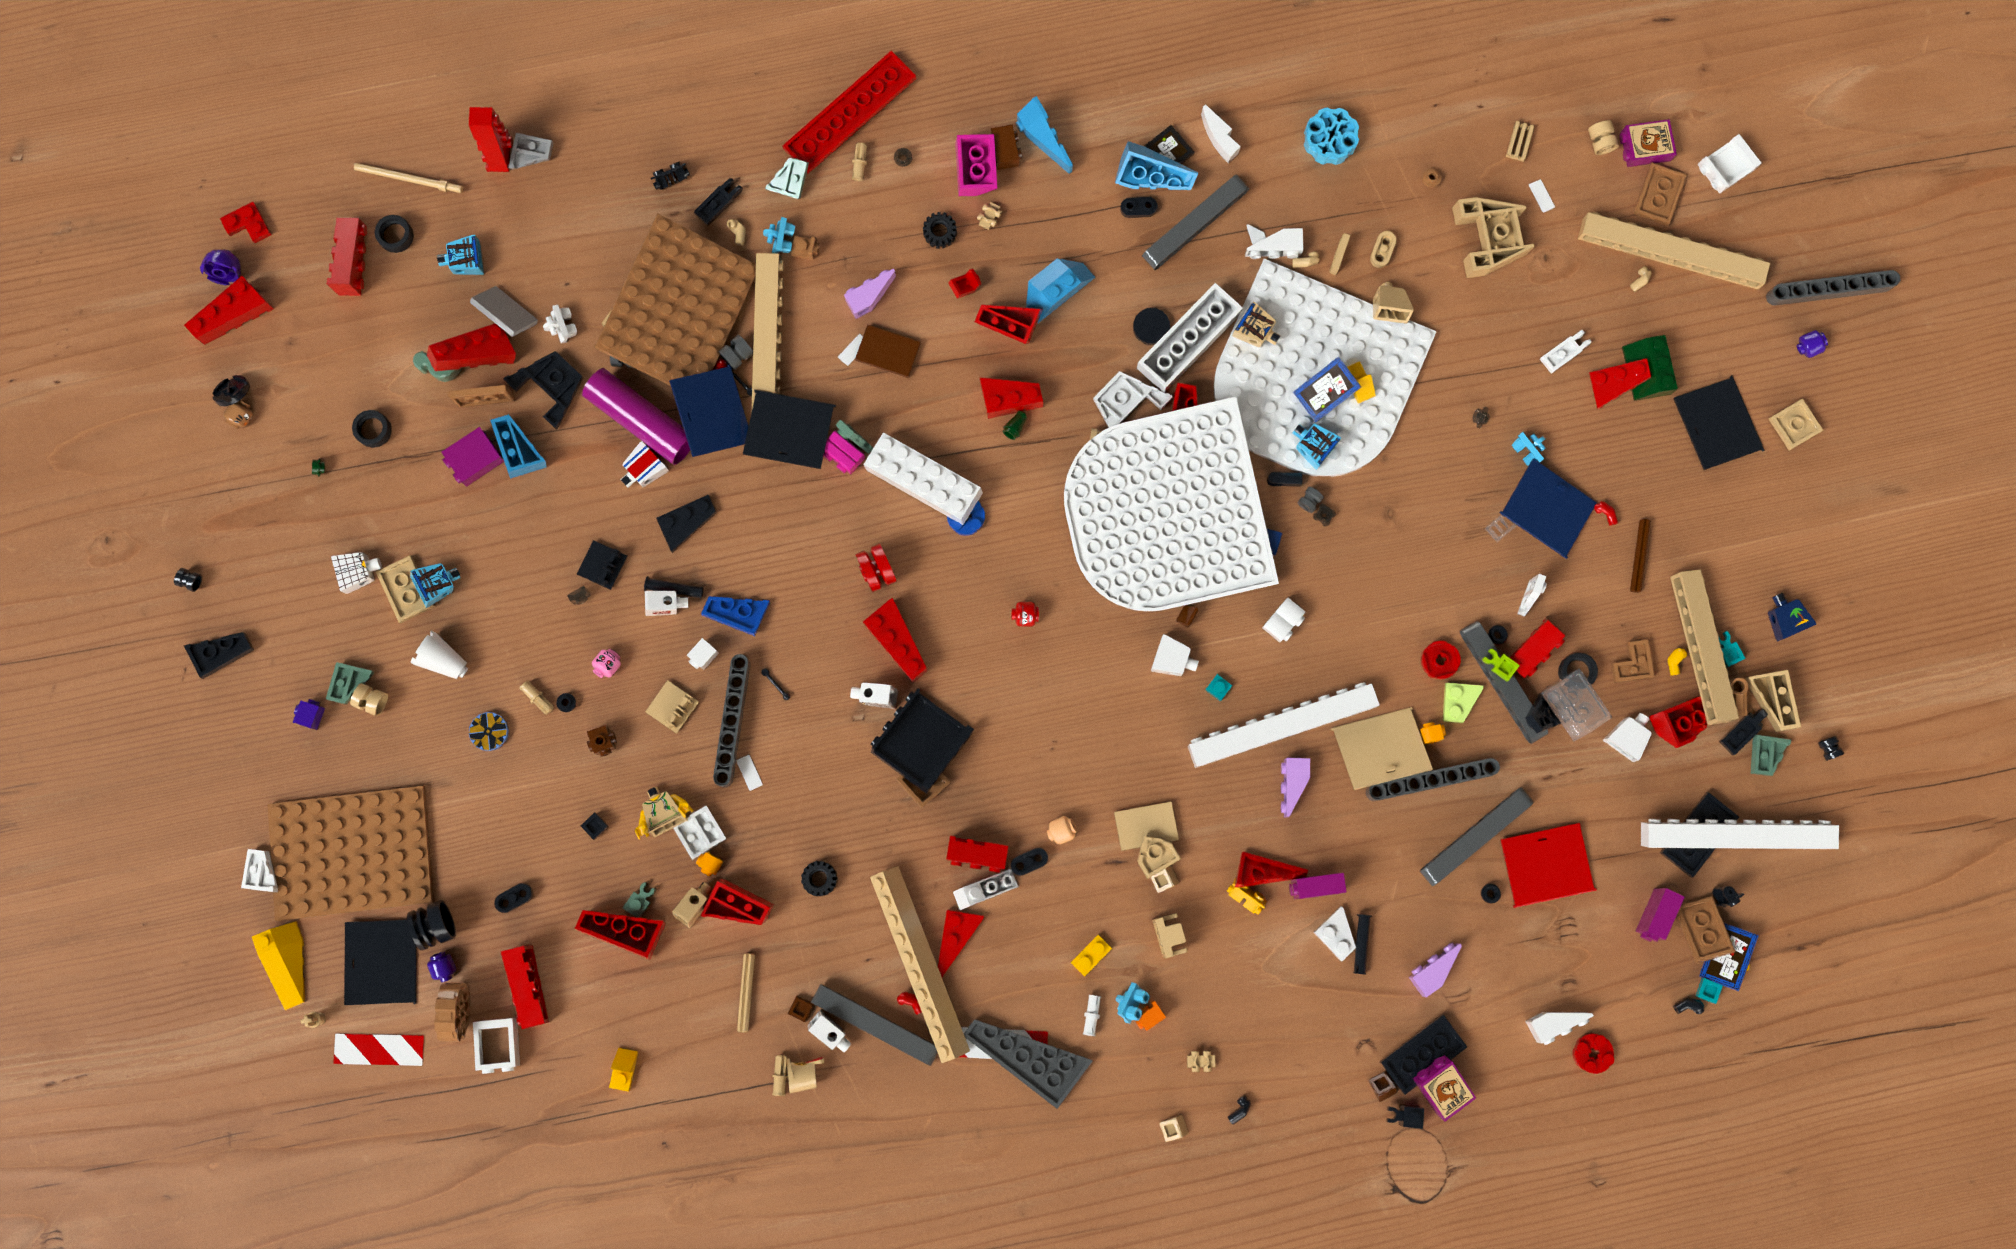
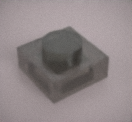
M585 586L567 595L570 602L574 605L585 603L588 600L587 598L591 596Z

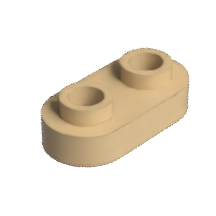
M1384 231L1379 234L1370 256V262L1376 268L1385 267L1390 260L1396 244V237L1392 232ZM1383 240L1388 241L1389 244H1383ZM1376 257H1381L1382 261H1378Z

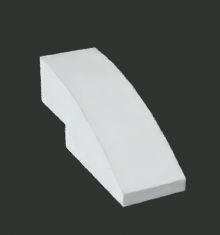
M1205 104L1202 108L1201 116L1207 135L1218 153L1229 163L1239 154L1241 146L1230 137L1232 128Z

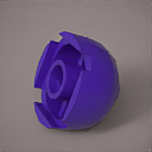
M217 249L206 254L201 263L200 271L202 274L205 272L208 275L207 279L214 283L229 285V282H235L240 277L241 264L239 259L229 250Z

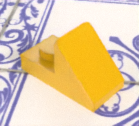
M1359 361L1348 366L1349 371L1362 386L1353 394L1357 403L1359 404L1375 397L1371 374H1366L1361 362Z
M618 1048L611 1066L613 1071L609 1088L630 1091L638 1051Z

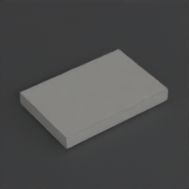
M497 286L471 297L470 303L512 337L537 324L538 319Z

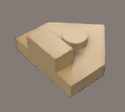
M1148 835L1143 836L1137 862L1147 879L1181 859L1171 841Z

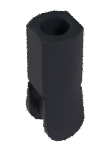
M1271 472L1267 478V483L1270 486L1301 487L1302 473Z

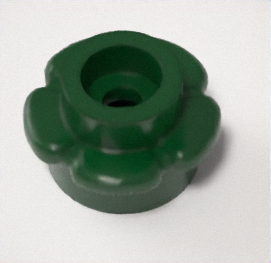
M321 458L318 460L313 459L312 475L320 477L321 473H325V462H321Z

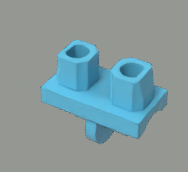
M781 217V220L777 222L776 231L774 224H770L769 229L763 230V235L768 237L767 243L772 244L774 238L772 254H778L779 252L789 253L791 251L792 242L783 240L784 235L793 236L795 225L786 222L787 218Z
M1522 432L1511 446L1517 453L1525 447L1530 453L1522 459L1527 466H1529L1532 459L1540 463L1544 458L1535 447L1537 446L1541 452L1546 449L1542 444L1546 439L1544 436L1538 439L1535 434L1531 435L1530 438L1534 442L1532 444Z
M1132 982L1128 991H1125L1123 996L1117 995L1115 999L1119 1003L1117 1014L1124 1019L1125 1023L1130 1024L1132 1020L1139 1021L1142 1016V1010L1138 1007L1140 1003H1148L1150 995L1141 989L1137 983Z

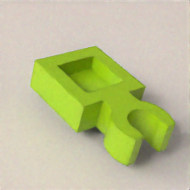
M1489 649L1488 652L1492 655V659L1489 660L1487 657H1483L1482 661L1486 664L1494 665L1491 671L1506 682L1509 681L1520 665L1505 654L1499 658L1494 649Z

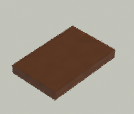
M867 324L855 361L909 378L921 342Z

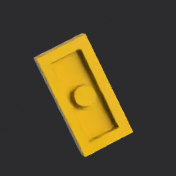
M1097 935L1070 963L1085 977L1112 948Z

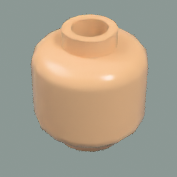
M1062 816L1049 823L1047 834L1051 841L1054 840L1057 844L1061 845L1075 838L1077 827L1072 818Z

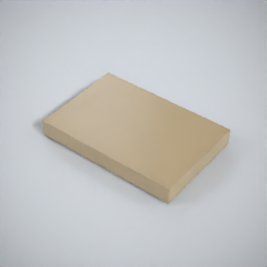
M411 555L376 571L399 623H403L436 607L435 604L428 608L425 607L410 578L411 570L418 569Z
M1172 802L1114 812L1121 851L1141 847L1144 835L1171 842L1179 840Z

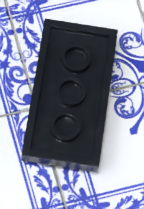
M1707 792L1686 819H1697L1699 823H1705V819L1718 820V823H1724L1725 819L1738 820L1739 816ZM1663 848L1660 854L1689 877L1693 878L1716 848Z
M1441 1014L1382 1059L1380 1063L1401 1092L1406 1095L1417 1086L1413 1078L1417 1076L1419 1071L1428 1068L1435 1059L1444 1055L1452 1060L1465 1050L1467 1046L1446 1017Z

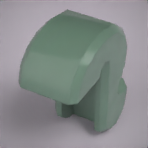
M423 351L416 353L413 357V364L419 371L426 374L427 370H429L430 374L438 381H451L462 370V367H460V369L434 371L427 353Z

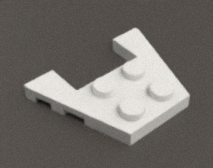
M1119 371L1093 400L1107 426L1110 428L1121 424L1145 398H1148L1156 407L1162 410L1173 396Z

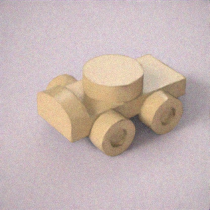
M992 202L989 205L985 203L982 208L985 213H979L977 220L980 221L979 226L989 230L991 226L995 227L997 223L995 217L999 218L1002 211L1000 206Z
M1191 1051V1055H1187V1067L1192 1068V1072H1200V1067H1204V1072H1211V1067H1215V1055H1211V1051H1203V1055H1199V1051Z

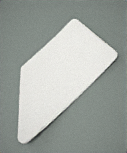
M1247 224L1248 233L1253 245L1266 238L1264 232Z

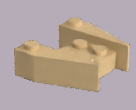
M1478 197L1460 199L1452 207L1455 224L1477 223L1482 251L1469 253L1463 260L1467 278L1485 276L1527 255L1533 249L1534 244L1524 245L1518 220L1526 206Z

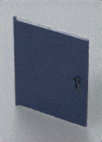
M730 365L717 370L669 380L692 457L745 445L749 425Z
M1532 459L1503 511L1499 513L1567 559L1570 549L1597 502L1535 459Z

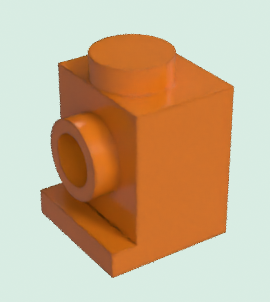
M1154 1000L1150 1002L1152 1004L1150 1008L1147 1005L1141 1009L1142 1016L1140 1020H1134L1140 1030L1144 1028L1148 1031L1166 1018Z

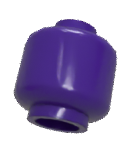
M1813 330L1800 336L1799 344L1796 347L1800 355L1804 354L1807 358H1812L1825 352L1828 342L1823 332L1819 333L1817 330Z
M445 951L432 955L427 963L432 979L440 980L441 983L452 979V974L457 970L452 955L446 954Z

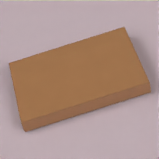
M1651 162L1633 214L1669 226L1687 174Z
M506 385L448 391V397L459 408L515 401V395Z
M1713 896L1681 905L1677 918L1696 964L1735 952Z

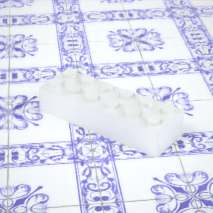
M1215 283L1138 362L1137 369L1165 393L1238 318L1243 307Z
M885 433L881 435L863 464L868 472L964 525L983 494L981 487Z

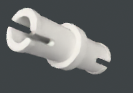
M1089 995L1087 1012L1084 1013L1086 1019L1083 1035H1096L1097 1019L1100 1018L1098 1014L1100 996Z

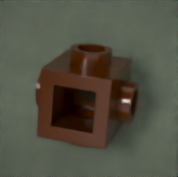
M604 725L587 731L589 737L587 745L590 752L603 757L611 754V750L616 749V736L614 732H610L608 726Z

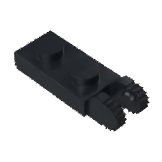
M732 178L718 186L694 211V214L707 226L742 192L743 188L740 185L735 187L729 194L726 192L734 184Z

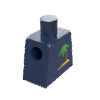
M1783 593L1772 597L1777 608L1769 611L1768 616L1777 642L1816 625L1815 620L1799 599L1788 603Z

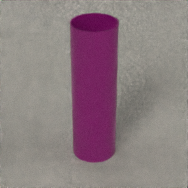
M605 368L599 369L587 381L582 391V396L670 463L677 465L690 452L684 428Z

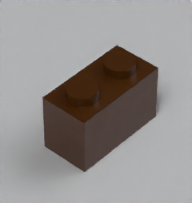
M1013 124L991 128V134H994L997 170L1019 166L1022 152L1021 148H1017L1016 142H1019L1017 130L1014 131Z

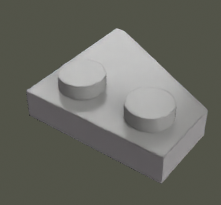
M516 133L508 168L514 170L550 160L554 142L548 139Z

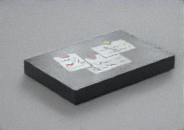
M1172 125L1168 126L1144 145V147L1180 164L1194 155V150Z

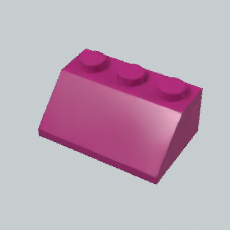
M994 134L957 135L955 148L958 196H978L997 189Z

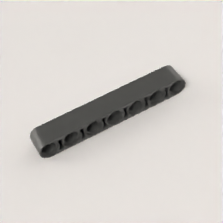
M1237 174L1234 175L1149 247L1142 257L1154 270H1157L1242 198L1250 188Z
M1894 270L1781 283L1767 292L1766 300L1769 304L1776 306L1883 293L1890 291L1899 284L1900 275ZM1812 287L1817 290V293L1812 290ZM1794 290H1797L1799 295H1796ZM1775 292H1778L1781 298L1777 297Z
M1475 621L1461 629L1460 635L1526 740L1533 744L1546 736L1548 730L1536 733L1528 726L1525 717L1532 704L1514 675L1506 682L1491 671L1494 665L1486 664L1482 661L1483 657H1487L1489 660L1492 659V655L1488 652L1489 649H1494L1498 657H1501L1483 626L1478 621Z
M742 654L735 655L730 664L713 775L714 782L723 788L730 786L734 778L750 673V661ZM740 659L745 660L743 668L736 667V663ZM737 678L742 679L743 683L740 687L733 686V682ZM739 697V704L735 707L731 706V699ZM736 716L737 721L735 725L729 726L727 723L728 718ZM733 735V743L726 745L724 742L725 737ZM725 754L731 756L728 764L722 763V757ZM722 773L728 775V780L725 783L719 782V776Z
M1489 758L1414 774L1369 786L1366 789V796L1371 801H1380L1496 775L1499 772L1500 765L1497 760ZM1486 763L1492 765L1493 770L1491 773L1486 771ZM1467 767H1471L1474 770L1472 777L1467 775ZM1448 771L1454 772V781L1448 779ZM1430 775L1436 777L1437 782L1435 785L1429 783L1428 778ZM1411 779L1417 781L1418 786L1416 789L1410 787L1409 782ZM1392 783H1396L1399 786L1397 793L1391 791L1390 786ZM1373 787H1377L1380 790L1379 797L1372 795Z
M1522 787L1518 788L1420 870L1421 874L1431 886L1436 885L1527 810L1534 801Z
M822 984L819 985L811 1001L818 1007L929 1066L932 1065L938 1054L935 1044Z

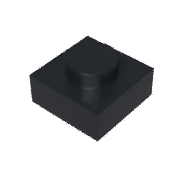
M596 812L580 825L593 840L597 839L609 827Z

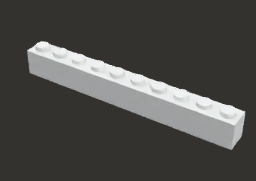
M1363 682L1355 685L1354 690L1348 691L1345 688L1337 691L1336 696L1330 697L1327 694L1319 697L1318 702L1312 703L1309 700L1301 703L1300 708L1293 709V706L1282 710V714L1275 715V712L1264 716V720L1257 722V719H1252L1245 722L1246 726L1239 728L1238 725L1227 728L1228 732L1221 734L1220 731L1209 734L1210 738L1204 740L1202 737L1191 740L1192 744H1189L1187 747L1194 767L1197 768L1379 706V702L1373 685H1366Z
M1648 819V822H1641V846L1648 848L1839 849V825L1831 824L1829 820H1819V824H1812V820H1800V824L1793 823V820H1781V823H1775V820H1762V823H1756V820H1743V823H1737V820L1725 819L1724 823H1718V820L1705 819V823H1699L1697 819H1686V823H1680L1679 819H1667V822H1661V819Z

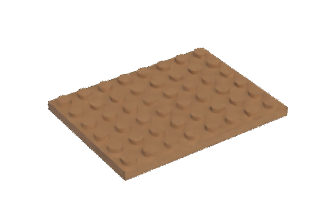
M657 213L594 348L670 385L669 380L712 371L720 355L718 351L723 348L756 276V264Z
M425 786L267 804L271 862L278 887V892H273L275 921L434 903Z

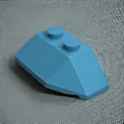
M1057 258L1028 281L1026 308L1043 309L1038 320L1039 323L1091 282L1095 276L1084 263Z

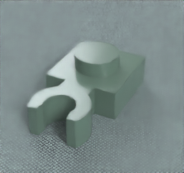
M646 882L641 884L640 893L633 892L623 906L624 910L636 918L642 917L651 903L646 899L654 895L656 891L655 888H652L649 893L645 892Z

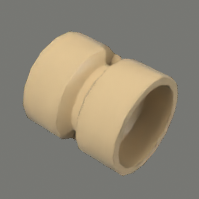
M1602 121L1589 127L1590 138L1594 141L1592 145L1595 155L1607 154L1619 147L1616 135H1613L1615 131L1612 121Z
M361 683L354 690L350 704L360 710L365 709L367 713L374 716H379L386 706L388 694L377 689L373 691L372 687Z

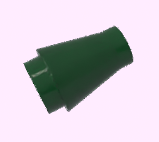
M1018 411L1003 426V434L1011 440L1019 437L1027 415Z

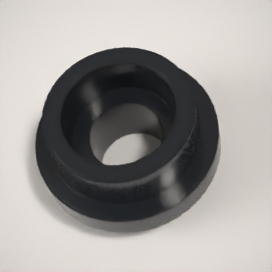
M1495 625L1488 631V636L1493 644L1499 645L1507 640L1508 633L1503 626ZM1499 632L1500 638H1496L1494 633Z
M563 693L557 698L556 705L562 712H571L576 706V699L569 693ZM565 699L569 700V704L567 706L563 705V701Z
M1487 884L1481 889V897L1486 903H1496L1500 899L1501 892L1498 886ZM1489 890L1493 891L1492 897L1487 895Z

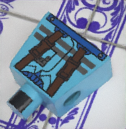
M476 235L447 243V254L437 255L439 266L449 265V269L453 274H484L480 240Z
M1299 424L1293 431V434L1300 439L1296 449L1316 470L1341 440V437L1317 424H1313L1309 430H1306Z
M439 563L411 570L410 578L425 607L428 608L453 592L452 582L460 579V574L457 568L446 572L443 565Z

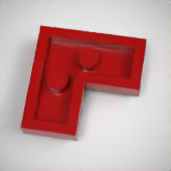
M253 201L220 218L229 236L246 229L252 241L257 243L272 235L257 205Z

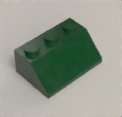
M1666 335L1645 338L1622 347L1625 364L1647 358L1651 378L1631 390L1634 401L1671 395L1678 389Z

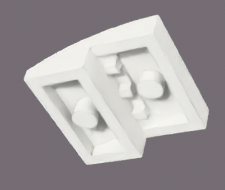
M707 806L689 815L688 821L673 828L692 861L698 858L701 853L704 854L726 840Z

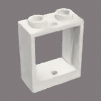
M516 1018L473 1022L476 1071L482 1070V1074L494 1073V1069L502 1068V1072L514 1071V1067L520 1066ZM508 1027L510 1062L483 1064L481 1029Z

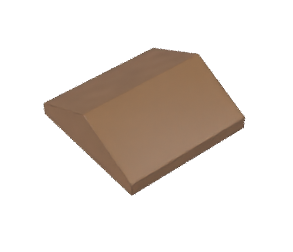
M942 773L926 794L902 775L896 779L921 808L936 798L951 783Z

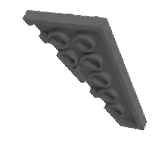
M974 1019L964 1033L966 1039L1056 1109H1058L1093 1061Z

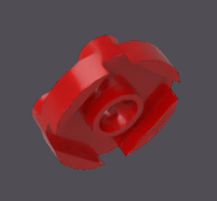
M1435 641L1422 651L1421 665L1430 678L1438 680L1447 679L1453 676L1460 666L1461 657L1459 651L1455 646L1446 641ZM1438 655H1441V658L1446 659V661L1443 662V665H1440L1436 662V659H1438Z
M1588 1033L1577 1039L1575 1048H1573V1059L1582 1070L1599 1074L1605 1072L1614 1063V1049L1610 1041L1603 1035ZM1591 1048L1598 1051L1597 1058L1595 1059L1594 1057H1589Z

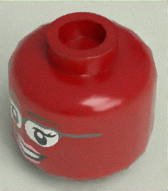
M1017 602L1015 608L1011 610V619L1015 620L1016 625L1019 627H1033L1036 622H1039V607H1036L1034 602Z

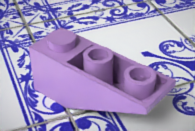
M894 269L890 271L884 270L875 279H867L863 282V285L847 290L846 294H844L845 301L855 319L871 312L896 277Z
M1286 758L1284 763H1281V774H1284V782H1281V794H1284V801H1281V813H1284V818L1290 817L1310 779V758Z
M1453 942L1443 948L1444 952L1442 954L1431 956L1427 960L1428 964L1423 967L1419 965L1411 971L1412 975L1409 976V979L1422 997H1428L1443 986L1462 947L1461 944H1453Z

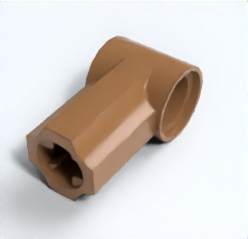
M1743 678L1731 679L1729 682L1733 690L1738 716H1747L1748 683ZM1735 682L1741 684L1739 692H1736L1733 688Z

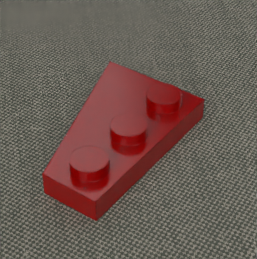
M1647 358L1589 372L1597 409L1602 408L1605 404L1617 399L1620 395L1651 378Z

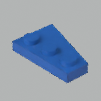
M709 596L701 615L755 636L770 604V600H739Z

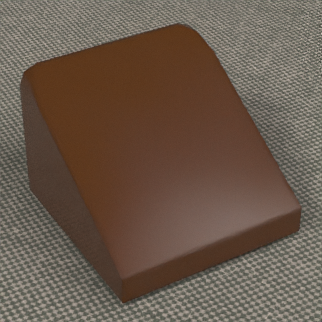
M1185 605L1176 621L1188 628L1199 611L1198 608Z
M1386 1071L1368 1080L1379 1102L1397 1093L1396 1087Z

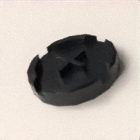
M1146 308L1140 311L1133 322L1135 337L1146 345H1155L1170 330L1168 316L1157 308Z
M234 375L232 376L233 379L229 380L227 378L221 381L212 393L215 403L226 407L240 401L250 388L249 382L245 377Z

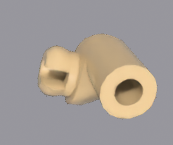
M729 219L727 227L736 235L735 244L743 246L745 243V227L738 220Z
M1310 252L1309 257L1293 258V268L1318 264L1320 260L1318 258L1319 254L1317 252Z
M1645 266L1638 271L1641 277L1629 285L1634 292L1645 286L1652 275L1651 270L1649 271Z

